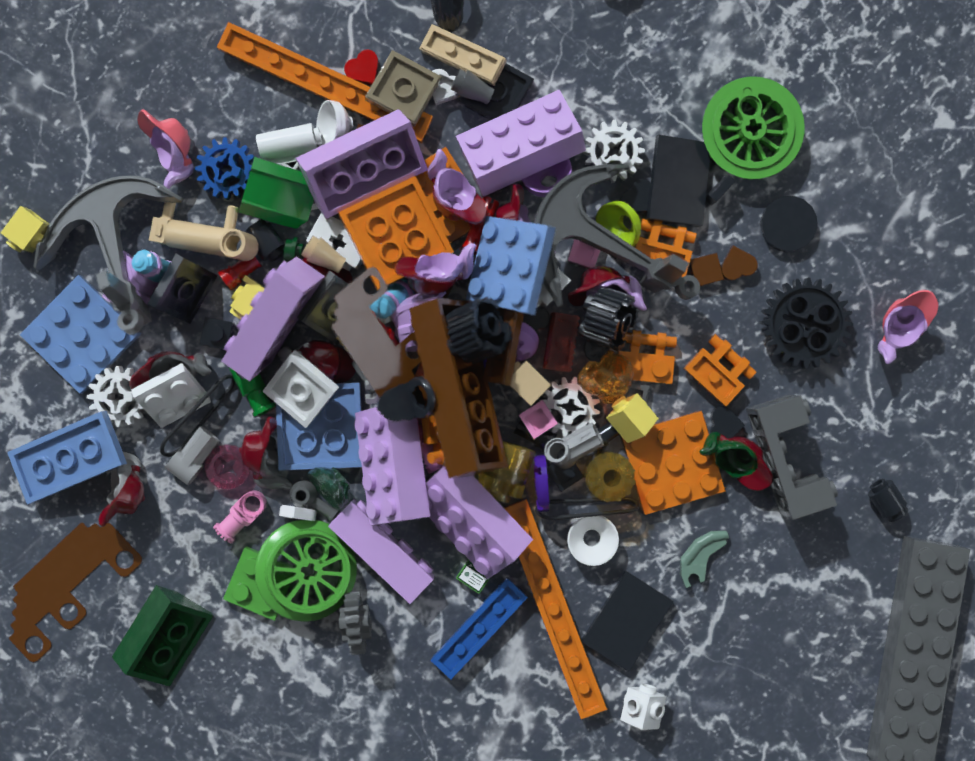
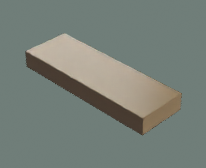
M433 24L419 48L422 53L458 70L467 71L468 69L479 79L493 86L507 62L505 57Z

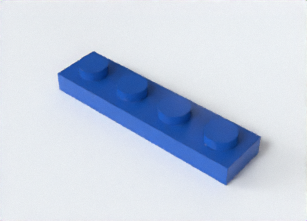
M506 577L434 654L431 662L448 678L452 679L528 598L527 595Z

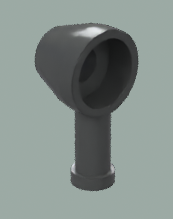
M302 480L292 486L290 500L296 507H313L332 522L339 510L337 508L334 509L318 498V490L312 482ZM299 490L305 491V500H300L297 497Z

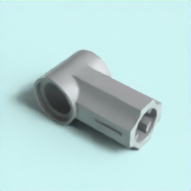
M590 423L562 439H551L547 442L544 453L546 458L561 469H568L578 459L603 447L604 443L596 426ZM565 448L563 457L557 459V453Z
M199 426L183 449H179L169 460L165 469L186 485H190L201 472L202 464L220 440L209 430Z

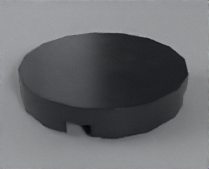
M796 196L780 197L772 201L763 211L760 220L762 235L765 241L774 249L782 252L797 251L807 246L814 238L818 228L817 215L813 207L802 198Z

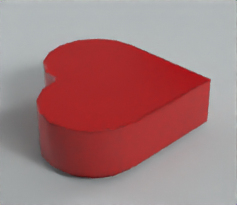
M369 49L363 50L358 54L357 58L348 60L344 66L346 76L360 83L372 85L377 77L379 65L376 53Z

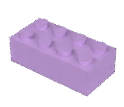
M560 90L456 136L462 155L483 197L586 151L583 132Z
M399 109L296 158L312 197L326 219L428 170L411 122Z
M295 257L288 263L284 261L277 270L273 268L264 279L265 289L263 292L259 291L250 303V306L253 307L249 315L245 314L238 323L237 328L240 331L237 336H232L225 345L224 350L226 354L221 362L248 381H251L273 362L297 323V316L325 276L298 257Z
M377 407L355 413V429L358 434L359 458L363 471L362 484L366 494V513L369 517V524L377 525L430 517L417 418L409 421L392 422L380 415Z
M443 466L426 481L430 511L429 518L435 523L437 529L455 544L456 549L473 563L475 569L487 579L514 562L533 541L528 533L474 476L449 479L448 473Z

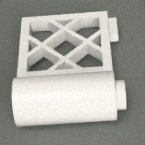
M312 123L256 135L261 159L289 168L292 167L287 163L296 162L297 157L318 148V145L322 144L319 127L314 128ZM296 162L292 169L297 170L299 167L298 162ZM316 203L312 205L311 210L319 209Z

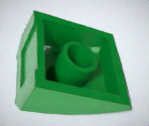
M254 157L239 213L297 229L308 221L314 199L301 171Z

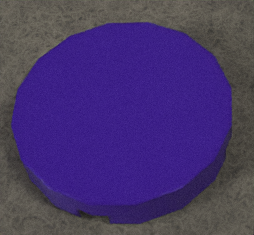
M535 455L534 483L537 495V511L548 512L549 489L545 455Z

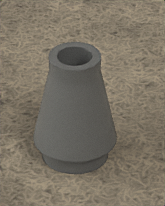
M459 69L450 89L456 92V96L480 101L485 104L489 103L494 92V88L488 86L468 69L467 71Z

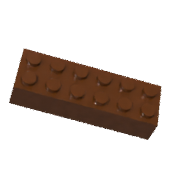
M436 298L409 308L411 326L415 332L418 345L417 352L421 358L424 370V379L430 383L435 395L433 414L437 426V438L441 443L444 456L443 463L448 473V478L481 475L506 468L508 463L489 384L483 381L484 363L483 361L477 364L468 363L467 360H463V356L451 354L447 346L450 336L447 334L449 332L447 326L449 325L446 321V315L469 303V301Z

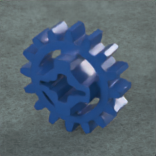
M223 137L222 144H219L214 139L212 140L213 147L211 149L207 146L202 147L206 152L205 156L197 155V159L202 162V165L195 167L197 172L202 173L197 180L200 183H206L203 189L206 192L213 190V196L219 198L222 193L226 200H230L231 193L240 198V190H245L252 167L251 163L255 156L253 154L247 155L250 149L246 145L240 148V141L237 139L232 142V145L227 137ZM224 151V154H223V155L218 156V157H216V158L214 157V156H216L218 153ZM239 155L243 159L245 166L244 170L239 167ZM230 165L232 167L231 172L226 171L224 173L221 170L223 166L227 167ZM209 168L214 171L215 177L213 180L215 182L210 178ZM240 180L235 185L229 187V184L231 182Z

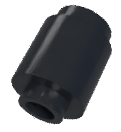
M260 219L246 229V233L253 235L257 239V253L263 261L269 259L270 262H274L284 254L283 248L285 243L271 223H266L265 220Z
M879 479L870 486L871 490L868 496L883 518H887L889 522H894L908 513L907 502L892 480L885 481V479Z

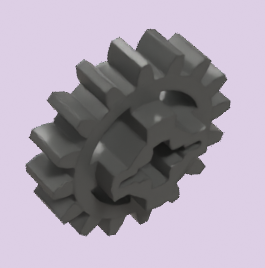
M360 592L346 593L345 607L339 608V627L342 641L348 642L351 655L365 654L366 639L372 638L369 605H363Z

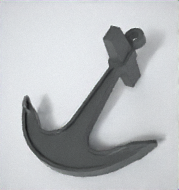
M603 164L579 169L561 179L544 197L537 210L533 223L556 228L543 284L558 307L563 306L555 249L560 241L570 238L579 240L643 270L645 275L642 277L640 285L654 293L663 289L675 288L676 294L681 299L689 300L700 291V283L694 276L686 275L682 277L689 265L687 261L674 254L664 259H651L592 220L585 213L582 207L584 190L630 168L629 164ZM685 283L690 286V292L685 289Z
M131 175L102 180L82 190L69 200L49 224L42 241L37 243L34 268L37 270L42 269L56 258V252L74 228L81 225H92L109 272L104 270L96 274L99 290L113 304L114 311L119 314L117 320L118 327L129 335L138 333L143 328V325L152 322L148 305L136 293V287L128 282L118 223L119 215L122 209L134 199L145 198L170 203H181L183 201L182 197L176 195L164 185L149 178Z

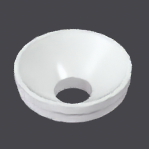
M326 100L320 107L316 128L319 127L322 144L319 147L352 132V117H349L346 109L339 102Z
M583 517L577 519L570 527L567 542L569 550L576 560L585 565L597 566L606 563L614 556L618 548L619 536L616 527L606 517ZM588 530H596L600 535L599 542L594 546L585 544L583 536Z

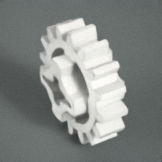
M616 120L612 121L610 127L605 122H602L600 124L601 131L593 128L591 134L594 138H586L585 143L590 147L586 148V151L583 152V154L590 156L585 161V165L629 164L630 168L610 179L611 183L616 181L617 176H620L625 181L627 179V171L634 175L637 170L633 165L642 164L643 160L638 155H642L645 152V149L638 148V145L643 141L642 137L636 139L634 137L637 129L626 130L627 122L618 127ZM608 134H619L621 137L611 138ZM596 143L601 149V157L598 160L595 154ZM629 143L632 149L631 160L629 159L630 156L626 153V146ZM622 144L617 155L614 154L606 159L610 148L613 149Z
M116 366L115 372L111 368H105V376L101 374L95 375L98 383L89 384V387L94 390V394L87 395L88 399L94 400V404L89 407L90 410L107 411L111 423L115 420L116 427H123L124 420L127 425L134 424L133 417L137 419L144 417L140 411L143 408L133 398L131 388L128 386V381L130 382L134 373L133 368H127L125 372L122 366ZM110 381V386L103 392L104 387ZM115 394H123L124 399H115ZM136 401L133 409L128 412V407ZM103 402L111 408V412L107 410Z
M562 377L561 385L559 386L556 382H551L553 390H546L544 394L548 397L546 400H542L550 411L551 409L558 410L562 416L561 424L558 423L552 427L551 432L556 433L561 429L562 437H565L568 431L573 433L586 426L587 423L596 424L591 417L593 414H600V411L594 409V405L600 403V400L592 399L591 397L595 393V389L588 391L585 389L588 382L583 381L578 385L577 377H573L571 383H568L566 378ZM567 388L564 397L559 400L553 399L557 392ZM578 390L585 396L588 405L581 404L577 398ZM569 399H572V404L582 408V410H573L570 412V415H566V410L556 404L568 403ZM578 415H586L580 423L572 425L573 419Z

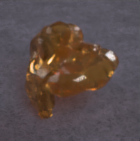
M609 350L599 363L594 361L588 362L578 373L577 380L585 392L598 396L604 404H613L620 397L624 396L631 387L634 376L633 367L628 358L620 354H614V351Z

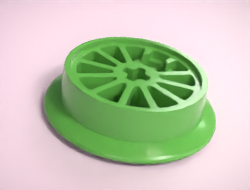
M763 77L736 79L719 89L708 103L702 123L704 143L712 159L728 173L746 179L770 177L785 169L798 154L805 131L803 113L795 97L781 84ZM749 102L752 108L755 109L754 115L744 114L741 109L742 103ZM732 103L734 104V115L727 111L728 106ZM772 107L777 116L765 121L762 117L768 108ZM721 116L725 117L736 126L721 125ZM778 120L781 121L782 130L767 129V125ZM749 125H751V128L757 129V132L753 135L751 131H746ZM720 132L736 133V135L722 140ZM764 135L781 137L780 145L777 146L764 137ZM739 140V144L730 153L725 145ZM760 143L771 149L774 155L766 157ZM743 144L746 145L745 161L736 156ZM752 145L760 159L759 162L751 160Z
M303 519L289 522L276 529L261 546L255 565L257 588L265 603L282 617L300 622L322 619L338 610L344 604L345 594L351 593L357 575L354 551L328 527L329 524L326 522ZM308 537V540L301 549L298 540ZM292 542L300 557L298 561L284 552V548ZM314 543H319L322 546V554L320 557L312 559L308 554V548ZM331 546L335 550L336 556L326 560L329 555V547ZM279 555H283L294 563V568L276 566ZM339 560V572L322 570L323 567ZM309 563H312L311 569L314 570V574L307 575L304 578L305 574L301 572V568L308 567ZM275 571L294 572L293 576L276 583ZM321 576H339L337 585L335 587L322 579ZM298 580L288 596H284L280 592V587ZM318 581L332 591L324 599L317 586ZM304 584L302 603L291 602L297 591ZM310 585H312L318 601L313 604H308Z

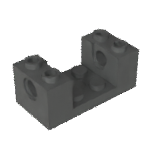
M785 395L746 408L757 445L763 450V461L773 475L771 488L780 514L795 520L837 506L835 497H838V493L832 480L829 481L827 477L819 478L816 474L796 479L792 465H787L784 456L787 453L786 444L783 438H778L777 435L778 433L810 423L808 416L811 415V410L807 400L802 399L801 395Z

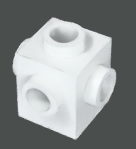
M641 683L640 687H628L624 697V706L620 720L641 730L659 729L661 718L665 712L667 696L656 692L657 688L649 684Z

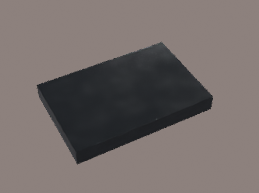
M665 135L656 136L647 220L694 227L703 226L710 165V154L703 141Z
M625 570L581 639V642L629 672L674 601Z

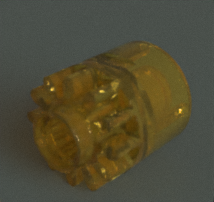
M502 441L508 467L478 476L477 481L495 500L509 503L510 497L522 499L536 451Z
M601 451L600 453L593 454L587 460L583 469V479L586 487L595 497L605 502L621 501L623 497L631 494V489L636 484L634 480L635 469L627 458L614 451ZM608 470H614V480L605 483L603 480L604 474Z

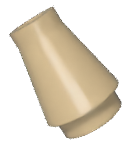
M312 236L301 254L307 258V262L333 270L336 273L340 271L346 261V258L341 256L322 237L318 239Z

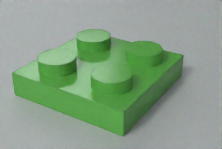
M246 546L223 600L275 621L278 614L265 603L256 584L255 565L259 551ZM277 559L276 566L294 568L293 565ZM275 571L276 583L293 576L294 572ZM291 583L279 588L284 596H286Z

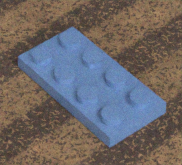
M100 411L7 452L27 504L35 503L127 464L107 411Z

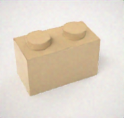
M517 361L514 365L510 387L531 406L551 384L527 361H524L522 364Z

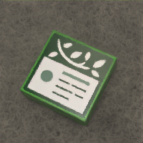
M469 559L456 576V579L479 594L489 580L475 569Z

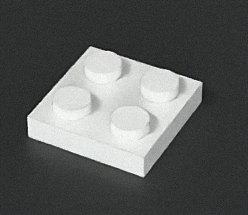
M294 350L262 392L302 426L307 428L338 390L339 386L298 351Z
M182 363L131 390L133 398L161 428L184 417L207 393ZM208 397L198 409L210 403V398Z

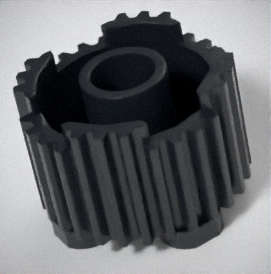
M608 287L598 289L595 296L589 294L583 306L587 313L585 314L586 318L580 325L579 336L587 341L616 351L622 350L627 342L623 338L629 327L634 328L638 318L639 310L633 307L635 297Z
M488 297L477 299L446 315V321L449 325L447 326L449 330L447 334L450 336L447 346L451 354H459L460 357L463 356L464 361L467 360L468 363L477 364L505 350L506 342L513 339L511 337L513 332L510 330L512 326L509 325L508 321L504 322L503 316H500V311L496 310L499 308L496 300L493 301L492 298Z

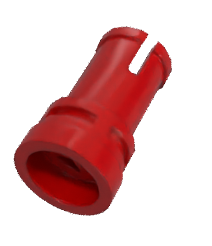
M255 256L249 261L240 260L232 266L229 265L227 269L220 270L218 274L228 288L233 290L238 283H242L245 275L248 276L259 267H262V265Z

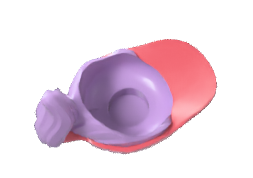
M142 109L138 114V125L151 138L150 144L157 150L161 165L169 172L164 180V186L170 189L172 185L185 180L194 171V165L188 155L191 144L188 131L177 119L169 118L158 121Z
M920 290L914 292L906 298L898 299L887 310L882 323L884 337L878 344V351L884 357L886 364H890L896 359V349L913 345L927 330L936 316L938 301L931 291Z

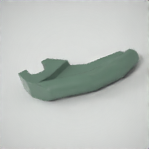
M710 531L695 539L680 558V576L685 588L691 586L688 580L691 574H697L700 582L705 581L706 564L709 556L726 545V540L729 539L727 531Z

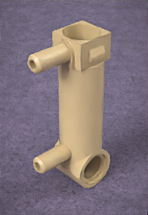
M170 202L164 203L162 217H153L149 241L172 248L228 257L241 261L253 259L258 252L257 239L249 233L235 229L239 208L236 206H228L224 228L175 220L173 216L176 203ZM241 240V247L237 250V244Z

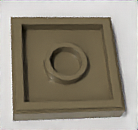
M392 50L367 92L365 101L389 114L399 109L408 118L411 125L415 127L440 84L442 76Z

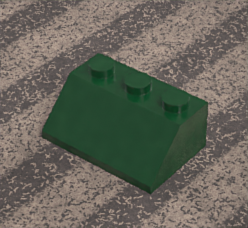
M156 585L112 658L125 675L171 686L214 615L182 594Z

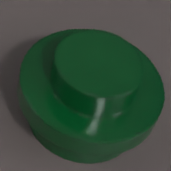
M294 237L293 240L286 239L284 261L289 262L295 257L302 260L303 256L301 254L304 250V244L299 243V237Z

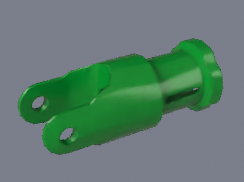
M229 367L242 396L247 397L254 411L252 413L254 418L276 408V404L271 403L269 397L262 392L266 385L260 373L251 381H248L247 379L240 378Z

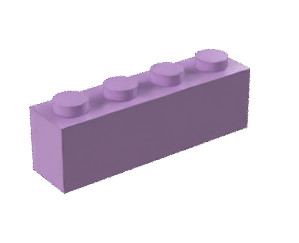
M353 499L328 527L411 604L434 580V574L431 573L434 570L433 567L423 558L418 560L411 553L413 548L405 540L401 539L398 541L391 534L393 529L387 523L370 525L369 517L366 513L367 504L362 500L357 502Z

